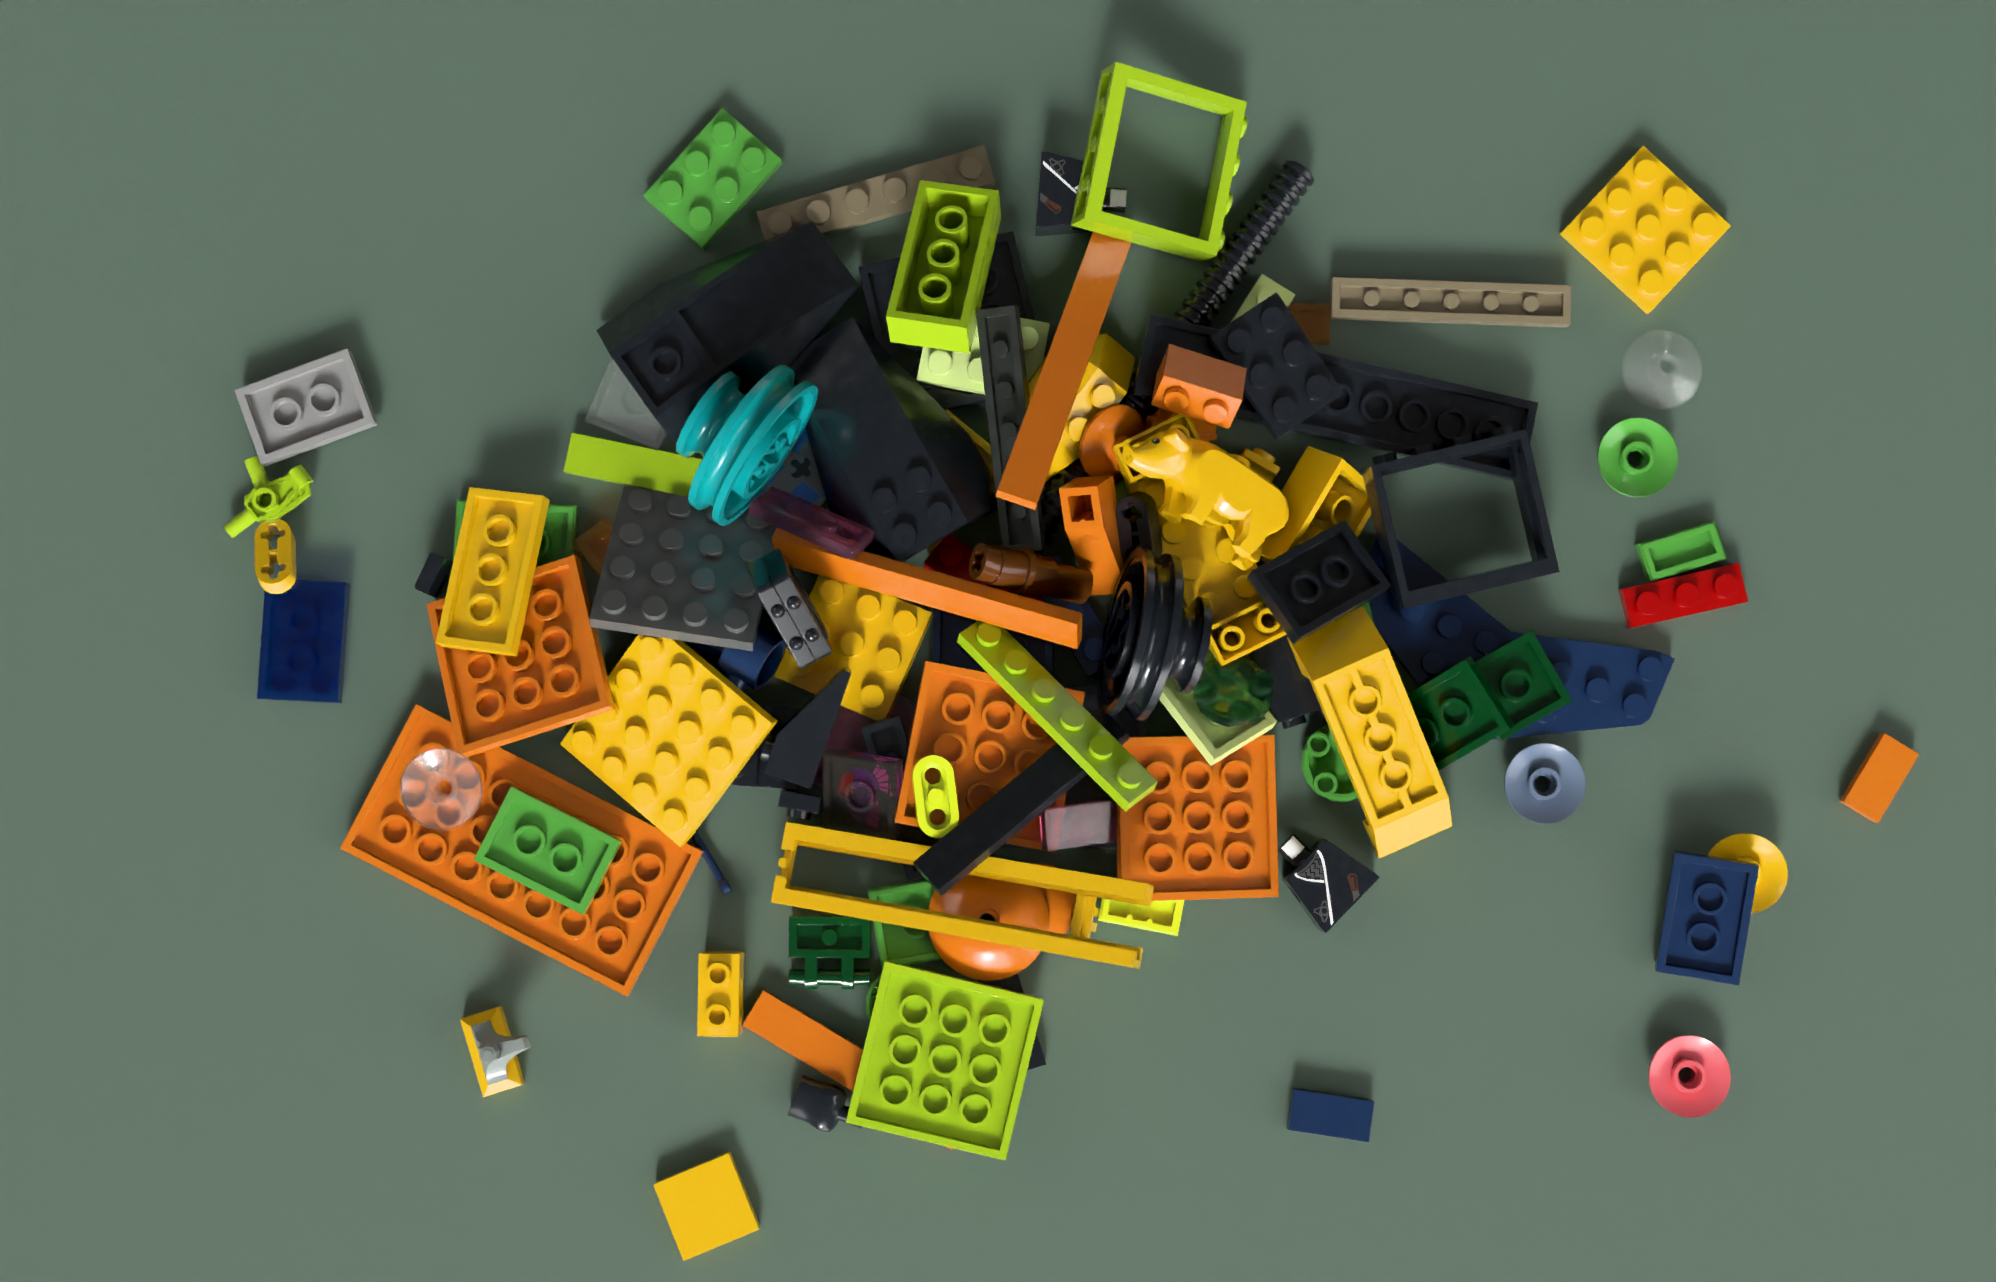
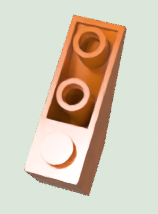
M1113 475L1077 477L1059 488L1065 531L1079 567L1087 568L1093 574V587L1090 595L1113 594L1125 564L1120 549L1116 519L1117 499Z

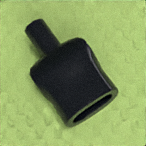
M802 1075L788 1116L803 1120L820 1131L830 1132L839 1121L846 1123L849 1106L845 1105L846 1092L838 1085L817 1081ZM850 1124V1125L855 1126V1127H858V1128H860V1129L862 1128V1126Z

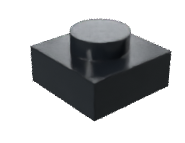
M781 790L778 806L788 808L786 816L810 820L811 813L821 814L824 798Z

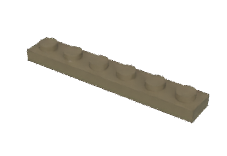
M985 145L760 210L757 211V216L765 240L813 221L825 237L912 211L920 180L984 189L996 186Z
M1332 277L1330 280L1329 320L1567 328L1571 325L1572 285Z

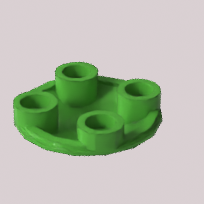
M1329 726L1320 727L1308 738L1302 751L1301 769L1307 784L1318 795L1331 801L1348 802L1357 799V794Z

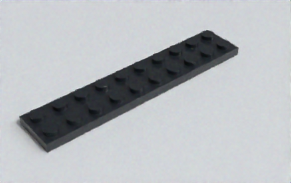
M1154 314L1149 315L1132 395L1152 399L1157 371L1169 344L1221 360L1208 340L1219 329ZM1317 352L1344 394L1290 430L1387 453L1396 452V455L1409 457L1412 456L1410 448L1435 443L1436 450L1450 447L1449 439L1473 434L1474 440L1478 441L1489 438L1488 430L1511 425L1512 432L1527 429L1530 442L1538 402ZM1243 393L1242 402L1234 418L1265 425ZM1506 448L1437 463L1513 481Z

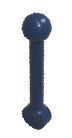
M698 828L692 839L697 847L704 851L702 856L715 876L720 889L726 896L733 892L698 833Z

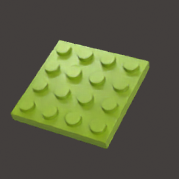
M885 960L846 1123L1006 1161L1044 998Z

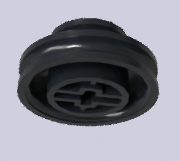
M1138 547L1131 552L1121 570L1105 622L1102 637L1103 645L1098 665V702L1104 714L1116 715L1123 707H1126L1127 714L1131 719L1144 721L1154 710L1167 679H1173L1176 691L1187 695L1194 690L1200 679L1210 644L1212 607L1209 599L1199 596L1191 602L1190 606L1183 605V568L1180 558L1176 555L1165 553L1157 562H1154L1152 552L1149 549Z

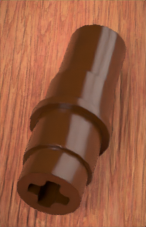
M979 543L974 548L969 561V574L971 578L984 581L991 586L1008 589L1010 593L1021 596L1030 594L1042 598L1051 597L1083 604L1089 598L1093 587V574L1091 570L1035 554L1032 549L1027 547L1014 549L1001 545L993 546Z

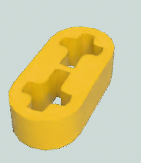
M276 519L273 522L264 521L258 526L254 536L255 573L261 587L266 592L280 594L292 588L296 581V541L290 526L281 519ZM280 534L281 537L277 539V549H272L269 542L273 541V535ZM274 563H278L282 571L278 572L277 578H270L274 573Z

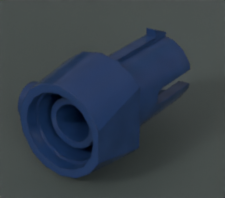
M761 624L758 626L753 651L683 641L717 661L722 675L742 692L747 687L756 691L764 687L777 670L787 646L783 638Z

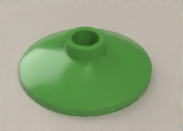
M1629 418L1618 422L1604 434L1598 447L1597 463L1603 479L1613 490L1629 497H1647L1661 491L1674 477L1678 466V450L1671 434L1659 423L1646 418ZM1629 453L1638 455L1640 463L1637 467L1631 466L1628 463Z

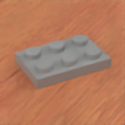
M348 348L234 390L260 463L265 467L378 425L353 353Z

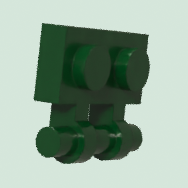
M789 916V958H805V969H789V985H805V989H818V985L841 986L842 990H854V986H870L871 970L855 969L854 965L855 958L871 957V920L849 916ZM818 958H841V969H818Z

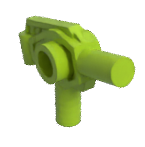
M258 456L246 459L244 463L254 488L244 496L246 508L223 525L226 532L234 538L256 521L263 523L264 521L273 522L276 519H281L311 496V484L314 480L301 464L292 468L284 477L270 482Z

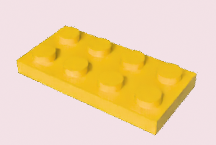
M469 487L436 644L442 647L517 657L550 502L548 498L543 495Z

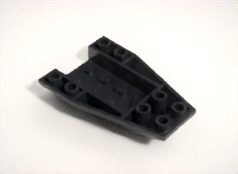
M811 221L660 283L596 331L612 359L654 418L676 444L691 412L708 389L722 375L731 371L740 377L739 390L741 393L747 394L775 367L786 365L790 368L856 291L859 285L819 229Z

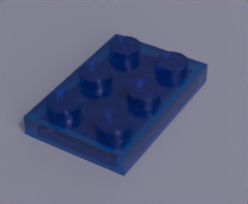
M296 580L292 588L280 594L264 592L257 699L342 703L350 592L349 583Z

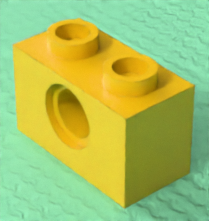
M703 951L699 953L697 1036L739 1037L743 1033L745 951Z

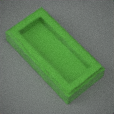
M1715 521L1635 545L1647 583L1726 559Z

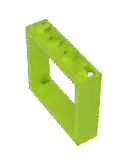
M1114 62L1102 70L1071 226L1199 262L1216 257L1225 241V232L1222 228L1225 215L1229 212L1233 200V194L1230 192L1232 177L1237 173L1240 165V155L1237 154L1239 141L1243 137L1248 124V117L1245 115L1247 102L1119 62ZM1126 87L1222 115L1199 238L1102 211Z

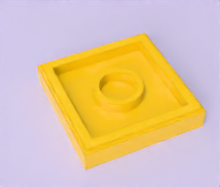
M730 1151L653 1184L683 1261L760 1229V1224Z

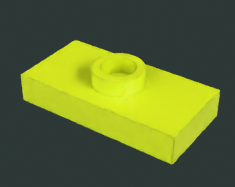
M1102 898L1098 921L1178 936L1185 900L1151 901L1150 907Z

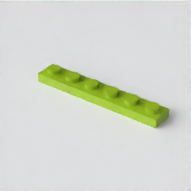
M977 621L959 633L957 643L1125 812L1155 789L1158 781L1005 628Z

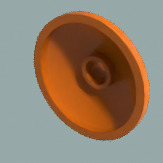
M966 875L942 896L935 890L928 909L980 919L981 915L989 913L993 915L995 922L1045 931L1049 930V910L1044 893L1040 887ZM929 931L933 946L942 960L961 975L976 980L995 981L1009 978L1028 967L1040 953V951Z

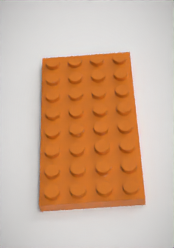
M418 704L412 710L340 849L626 997L630 996L704 852L690 843H685L682 847H679L655 825L501 746L466 758L458 755L451 721ZM511 786L622 840L586 914L582 915L474 860Z

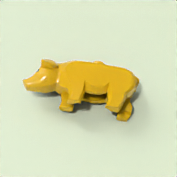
M1177 428L1156 433L1137 447L1125 445L1123 449V461L1128 466L1149 478L1164 480V504L1158 513L1169 522L1176 524L1180 523L1183 517L1200 525L1203 524L1205 519L1216 525H1223L1232 541L1231 546L1235 550L1231 562L1243 571L1259 561L1262 554V543L1265 541V538L1282 529L1289 519V507L1286 497L1278 487L1251 469L1248 459L1238 454H1229L1210 442L1187 437Z

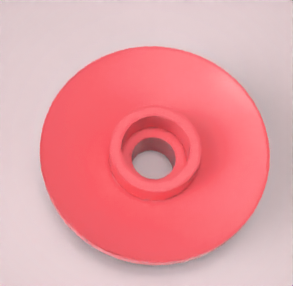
M1682 1035L1666 1041L1654 1053L1649 1065L1648 1081L1653 1096L1664 1109L1681 1117L1695 1118L1707 1115L1721 1105L1730 1088L1731 1072L1725 1055L1714 1043L1699 1036ZM1688 1067L1691 1071V1077L1688 1081L1682 1082L1679 1078V1072L1681 1069Z

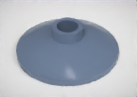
M1534 744L1522 749L1512 758L1504 776V790L1511 807L1524 819L1538 824H1553L1565 820L1578 809L1585 794L1586 781L1582 766L1572 753L1555 744ZM1539 776H1543L1548 782L1546 790L1542 792L1535 787V780Z

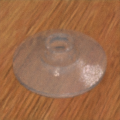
M1656 330L1640 336L1629 346L1623 358L1622 376L1627 390L1638 402L1655 409H1669L1686 402L1696 392L1702 377V363L1698 351L1687 338L1673 331ZM1662 360L1671 363V373L1667 374L1661 370L1660 363Z
M445 748L428 750L415 757L405 769L400 786L402 802L410 816L419 824L435 830H449L467 822L477 811L483 793L481 776L473 762L465 755ZM442 780L448 781L452 786V791L449 795L443 794L439 786Z

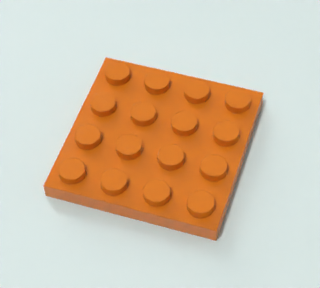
M576 555L536 567L517 657L442 647L436 644L445 598L426 604L458 755L466 758L615 709L597 629L590 627L589 617L592 607L581 560Z
M924 661L894 822L919 827L914 802L912 770L916 762L925 756H941L953 768L959 810V825L1057 742L988 673ZM1065 688L1083 706L1085 692ZM929 768L925 772V780L928 783L934 784L939 780L940 774L937 769ZM1066 792L1010 838L1006 844L1055 853ZM934 809L930 813V821L934 825H939L944 821L945 816L941 809Z
M1261 735L1212 766L1209 765L1188 736L1129 737V740L1122 746L1158 782L1152 792L1126 812L1116 803L1117 878L1153 885L1152 901L1279 897L1275 735Z

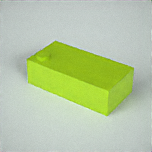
M920 180L886 313L890 342L970 354L977 325L976 310L981 308L1001 222L999 190Z

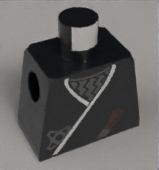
M1042 152L1035 236L1092 232L1071 226L1083 161L1049 152ZM1106 187L1102 211L1125 213L1127 189Z
M1294 833L1278 848V852L1293 865L1283 876V882L1314 925L1324 933H1327L1380 878L1376 873L1326 839L1318 840L1309 848Z

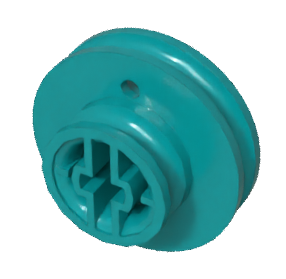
M779 365L772 369L747 394H743L739 390L740 377L731 371L722 375L700 399L681 430L676 443V452L685 458L695 453H700L703 457L689 490V504L697 510H703L712 505V519L720 526H726L736 520L767 487L794 448L815 407L818 388L809 381H804L795 386V373L786 365Z

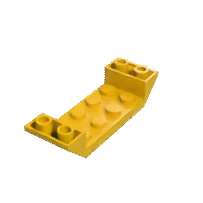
M1182 414L1176 415L1113 446L1129 494L1137 491L1146 492L1156 502L1158 512L1164 504V480L1149 478L1131 468L1123 461L1122 452L1125 445L1137 447L1150 436L1168 431L1171 428L1181 430L1187 437L1201 440L1190 417ZM1138 510L1140 516H1143L1142 510ZM1158 513L1162 555L1165 553L1176 555L1180 558L1182 564L1184 605L1190 606L1197 596L1210 600L1212 607V630L1209 649L1221 666L1287 635L1247 578L1252 570L1258 568L1257 564L1254 563L1252 567L1244 571L1232 564L1231 560L1235 550L1231 546L1232 541L1223 525H1216L1208 522L1206 519L1200 525L1183 517L1180 523L1176 524L1169 522Z
M1363 606L1356 608L1295 644L1287 637L1302 675L1309 678L1364 811L1366 819L1362 822L1378 858L1384 857L1452 827L1448 794L1389 648Z

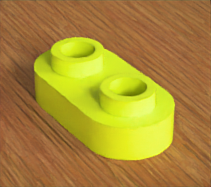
M929 755L918 760L912 770L916 818L919 828L926 835L934 838H943L959 822L954 771L951 764L945 758ZM929 768L937 769L940 774L939 780L934 784H930L925 780V772ZM934 809H941L945 816L944 821L939 825H934L930 821V813Z

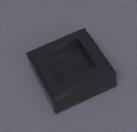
M433 552L430 553L414 585L415 589L437 598L450 572L453 561Z

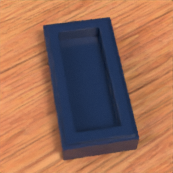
M1292 1088L1287 1129L1369 1142L1374 1101Z

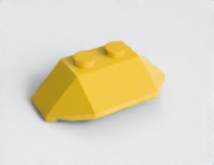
M1100 333L1098 335L1046 481L1079 458L1080 440L1085 427L1092 417L1107 406L1119 404L1128 391L1135 357L1107 333ZM1046 357L1027 381L1029 401L1033 395Z

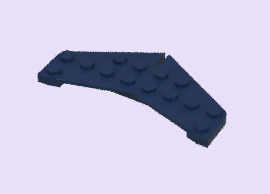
M1376 535L1369 550V555L1386 577ZM1397 540L1408 590L1448 581ZM1388 588L1386 592L1369 601L1375 627L1391 653L1418 687L1471 656L1473 661H1476L1524 634L1511 632L1467 595L1394 610ZM1535 635L1570 695L1572 702L1508 738L1642 725L1650 719L1675 658L1655 650Z

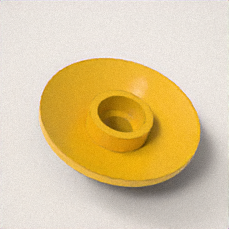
M1752 833L1733 834L1716 843L1708 853V856L1752 862L1759 865L1751 914L1771 907L1783 894L1788 880L1787 864L1780 850L1768 839Z

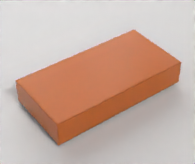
M1880 733L1839 802L1873 823H1879L1919 754L1886 733Z

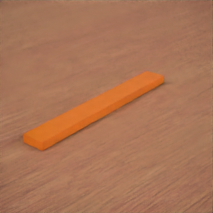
M1096 232L1092 233L998 486L996 497L1033 510L1036 509L1128 255L1131 242Z
M777 527L772 536L774 550L779 548L793 568L1078 649L1082 640L1081 612L781 527Z

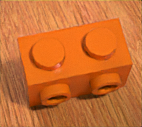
M1169 344L1157 371L1151 405L1163 408L1169 412H1176L1201 420L1207 424L1229 429L1243 399L1247 368Z

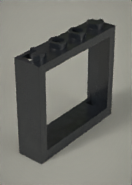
M1511 425L1488 430L1489 438L1478 441L1474 440L1473 434L1449 439L1450 447L1436 450L1435 443L1410 448L1412 456L1397 459L1396 452L1372 457L1373 465L1361 469L1386 578L1391 584L1389 590L1394 610L1406 609L1560 572L1527 429L1512 432ZM1506 448L1532 561L1408 590L1382 476Z

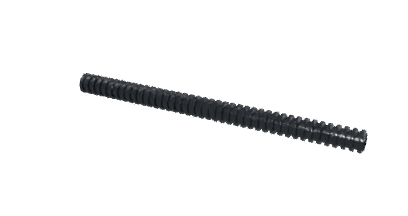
M1286 160L1283 164L1284 171L1279 170L1276 174L1277 181L1272 180L1269 183L1270 190H1264L1261 194L1263 200L1256 201L1254 204L1255 210H1250L1247 213L1248 220H1242L1240 223L1241 230L1234 231L1232 234L1234 239H1228L1225 244L1227 249H1221L1218 253L1219 260L1214 259L1211 263L1212 269H1206L1203 274L1205 279H1199L1196 283L1197 290L1192 289L1189 293L1190 299H1184L1182 302L1183 309L1176 310L1174 313L1175 320L1202 326L1213 321L1211 315L1218 314L1220 311L1219 304L1224 305L1228 300L1226 295H1232L1235 291L1233 285H1239L1242 281L1241 274L1246 275L1248 273V265H1254L1257 261L1255 255L1262 254L1264 251L1262 246L1268 245L1271 241L1270 235L1275 236L1278 232L1277 225L1282 226L1286 221L1284 216H1289L1293 211L1291 206H1297L1300 202L1299 196H1304L1307 192L1306 186H1311L1314 183V178L1306 167L1298 162ZM1133 369L1128 391L1119 404L1130 406L1139 414H1144L1147 411L1145 405L1147 403L1151 404L1152 399L1132 395L1137 369ZM1080 458L1069 464L1065 470L1059 471L1057 473L1059 478L1052 479L1050 482L1052 485L1051 489H1045L1043 492L1045 497L1041 500L1045 543L1047 544L1052 540L1050 535L1052 533L1057 534L1059 531L1058 524H1064L1059 488L1074 478L1090 477L1083 470ZM1044 550L1034 551V553L1042 554Z

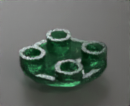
M1240 657L1223 666L1215 658L1204 665L1200 679L1193 690V699L1199 711L1212 722L1226 727H1244L1258 722L1268 712L1273 700L1274 678L1268 671L1247 658Z

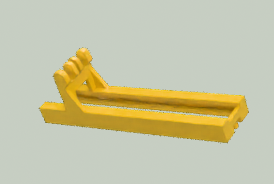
M790 822L785 824L781 849L785 850L784 857L778 861L781 873L780 876H775L771 897L772 903L1140 969L1143 948L1090 939L1091 932H1096L1097 923L1093 922V918L1099 916L1100 908L1095 907L1097 897L1151 907L1153 885L990 856L967 874L1076 894V901L1073 904L1072 910L1073 918L1070 921L1069 927L1071 928L1070 935L792 886L790 883L797 846L913 866V862L930 849L931 846Z

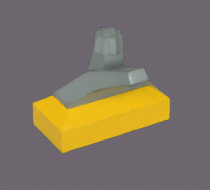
M502 1005L461 1018L460 1022L483 1097L523 1085L525 1081L517 1054L531 1048L527 1035L511 1036Z

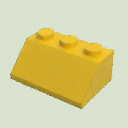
M1308 446L1281 491L1287 499L1289 519L1282 529L1265 538V541L1262 543L1260 559L1267 563L1343 520L1347 522L1358 538L1372 514L1363 476L1343 458Z

